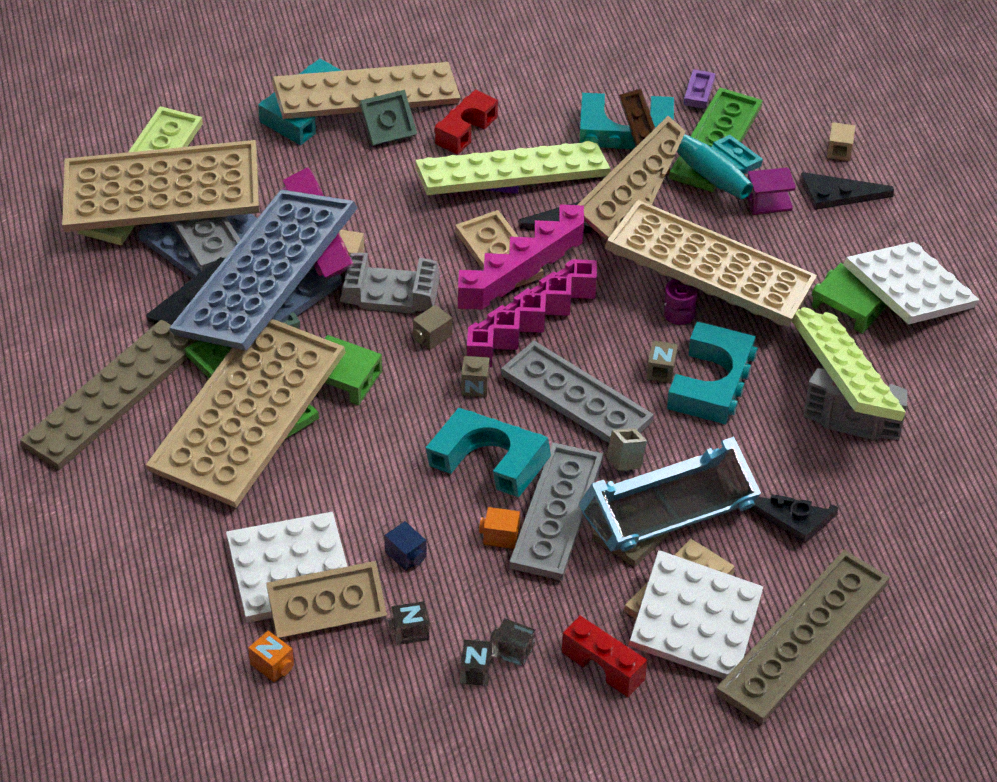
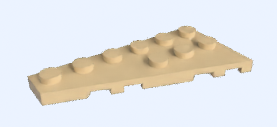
M667 116L578 204L584 205V221L607 241L637 200L652 205L686 131Z

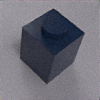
M406 521L384 535L385 553L405 571L421 564L427 557V540Z

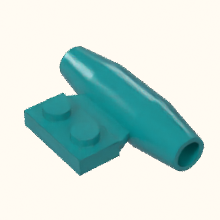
M684 134L676 151L690 168L717 188L739 199L747 198L753 190V184L744 174L761 167L763 162L760 156L731 135L713 142L712 147Z

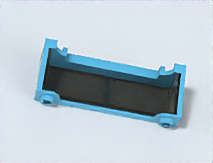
M731 437L722 440L721 444L723 447L721 449L712 450L710 448L703 455L616 484L613 481L606 484L604 480L592 483L579 502V506L584 516L610 551L621 549L623 552L634 548L637 545L636 543L714 516L738 508L740 511L747 510L755 505L754 501L761 492L735 438Z

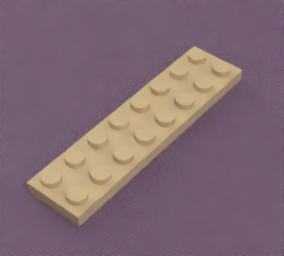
M449 62L274 76L272 80L283 119L362 112L360 100L404 89L410 108L457 104L461 98Z

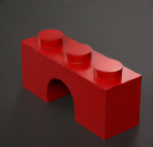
M475 89L469 96L464 97L456 108L451 109L443 120L437 122L434 128L435 144L458 155L471 143V126H478L485 130L498 117V100Z
M581 615L563 632L561 653L582 667L590 660L597 662L606 674V683L626 697H629L645 681L647 659Z

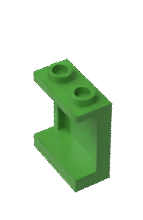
M842 263L834 270L831 269L827 273L825 280L821 284H816L811 294L813 297L812 307L817 309L822 303H825L856 319L854 330L862 334L888 306Z
M327 335L325 337L326 340L344 346L346 353L325 383L348 391L350 402L360 405L382 373V354Z

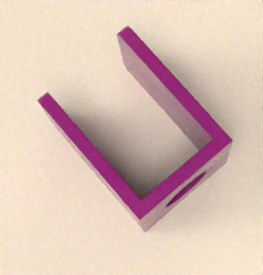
M788 167L748 171L747 178L753 184V190L747 197L752 215L793 210L788 192L795 191L796 186Z

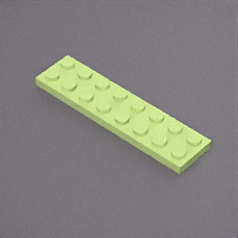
M160 106L129 152L188 147L203 124L202 117ZM135 225L78 231V234L122 245Z
M591 141L526 149L518 148L507 151L497 150L494 152L458 156L450 155L438 158L428 157L416 160L415 164L427 195L603 177L610 173V167L598 144Z
M803 307L798 309L792 323L853 410L859 413L902 421L906 412L900 405L899 400L891 393L890 388L874 370L871 362L866 359L863 351L857 347L854 339L849 336L846 328L840 324L838 318L827 312L819 314L809 308Z

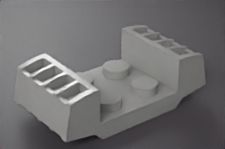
M368 253L350 254L354 267L346 272L340 302L358 305L360 308L367 310L410 314L415 311H426L435 305L440 279L437 261L419 258L416 272L368 267Z
M817 368L809 381L803 417L821 423L824 428L872 440L880 438L900 440L904 418L902 421L855 412L839 388L833 386L834 381L827 371ZM889 384L891 393L899 400L900 405L906 412L907 390Z

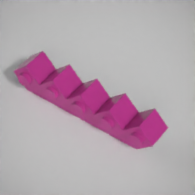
M309 167L283 180L285 187L282 190L324 196ZM339 233L314 264L319 276L324 275L326 279H330L354 267L353 261L348 255L346 245Z
M560 204L558 221L535 220L534 238L510 237L509 254L485 253L484 271L459 270L457 309L483 310L490 305L491 300L497 296L501 298L513 290L515 284L523 279L526 281L537 274L545 264H552L564 256L565 251L571 247L576 248L581 245L584 228V205Z
M570 260L565 264V268L557 273L553 271L541 279L539 285L533 289L527 288L515 296L513 302L507 306L501 305L487 314V319L479 324L475 322L469 326L467 356L490 358L489 367H492L493 349L518 350L519 332L544 333L545 315L570 316L571 298L595 299L597 260Z

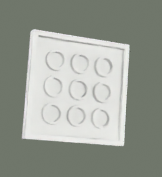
M915 242L849 256L843 264L907 324L975 308L979 301L969 288L963 286L955 279L952 273L946 271L936 259L929 256Z
M333 512L226 532L246 623L272 618L266 587L267 582L347 567Z
M658 550L628 646L725 679L744 658L763 586Z

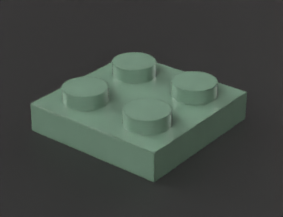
M405 89L360 100L359 103L371 146L417 135Z

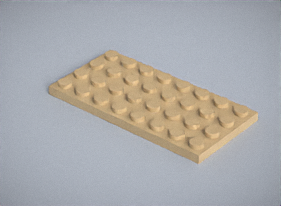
M256 140L65 159L62 219L64 232L260 213Z
M640 200L636 201L608 238L605 249L617 256L626 257L640 266L652 268L661 275L673 277L685 285L694 286L703 290L708 295H715L726 300L731 305L741 306L755 315H762L778 325H785L787 327L790 326L796 312L801 307L817 275Z
M271 319L247 351L232 348L147 462L146 467L148 471L237 508L345 355L344 346Z

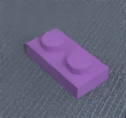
M693 69L684 97V105L706 109L715 81V73Z

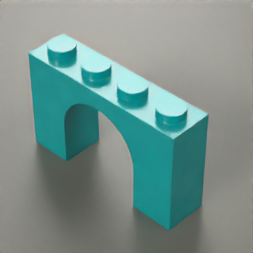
M319 58L299 74L342 70ZM275 92L258 104L259 122L300 146L316 134L315 116L282 118Z
M582 92L579 143L591 141L597 143L599 148L635 149L636 146L629 126L615 123L606 116L604 109L605 94ZM651 96L650 115L655 128L667 116L674 120V97Z
M697 321L690 337L688 356L719 364L729 374L717 381H702L675 374L668 392L667 409L727 424L729 416L735 415L738 405L736 398H741L745 386L743 379L748 380L751 371L749 363L750 361L755 362L758 347H754L755 336Z
M459 407L426 446L429 466L452 474L468 453L477 448L496 446L507 450V454L493 470L496 490L518 498L551 457L548 437Z

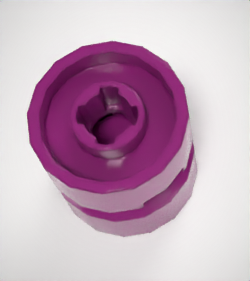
M677 279L669 281L666 285L664 316L666 320L676 325H685L693 321L696 314L698 288L685 285Z

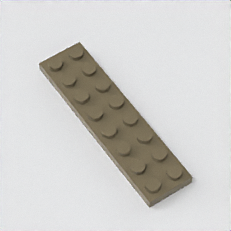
M160 320L20 439L21 447L57 470H61L188 359L185 348L198 340L173 335L169 329L171 325Z
M843 550L716 687L715 694L760 724H763L889 584L890 577Z

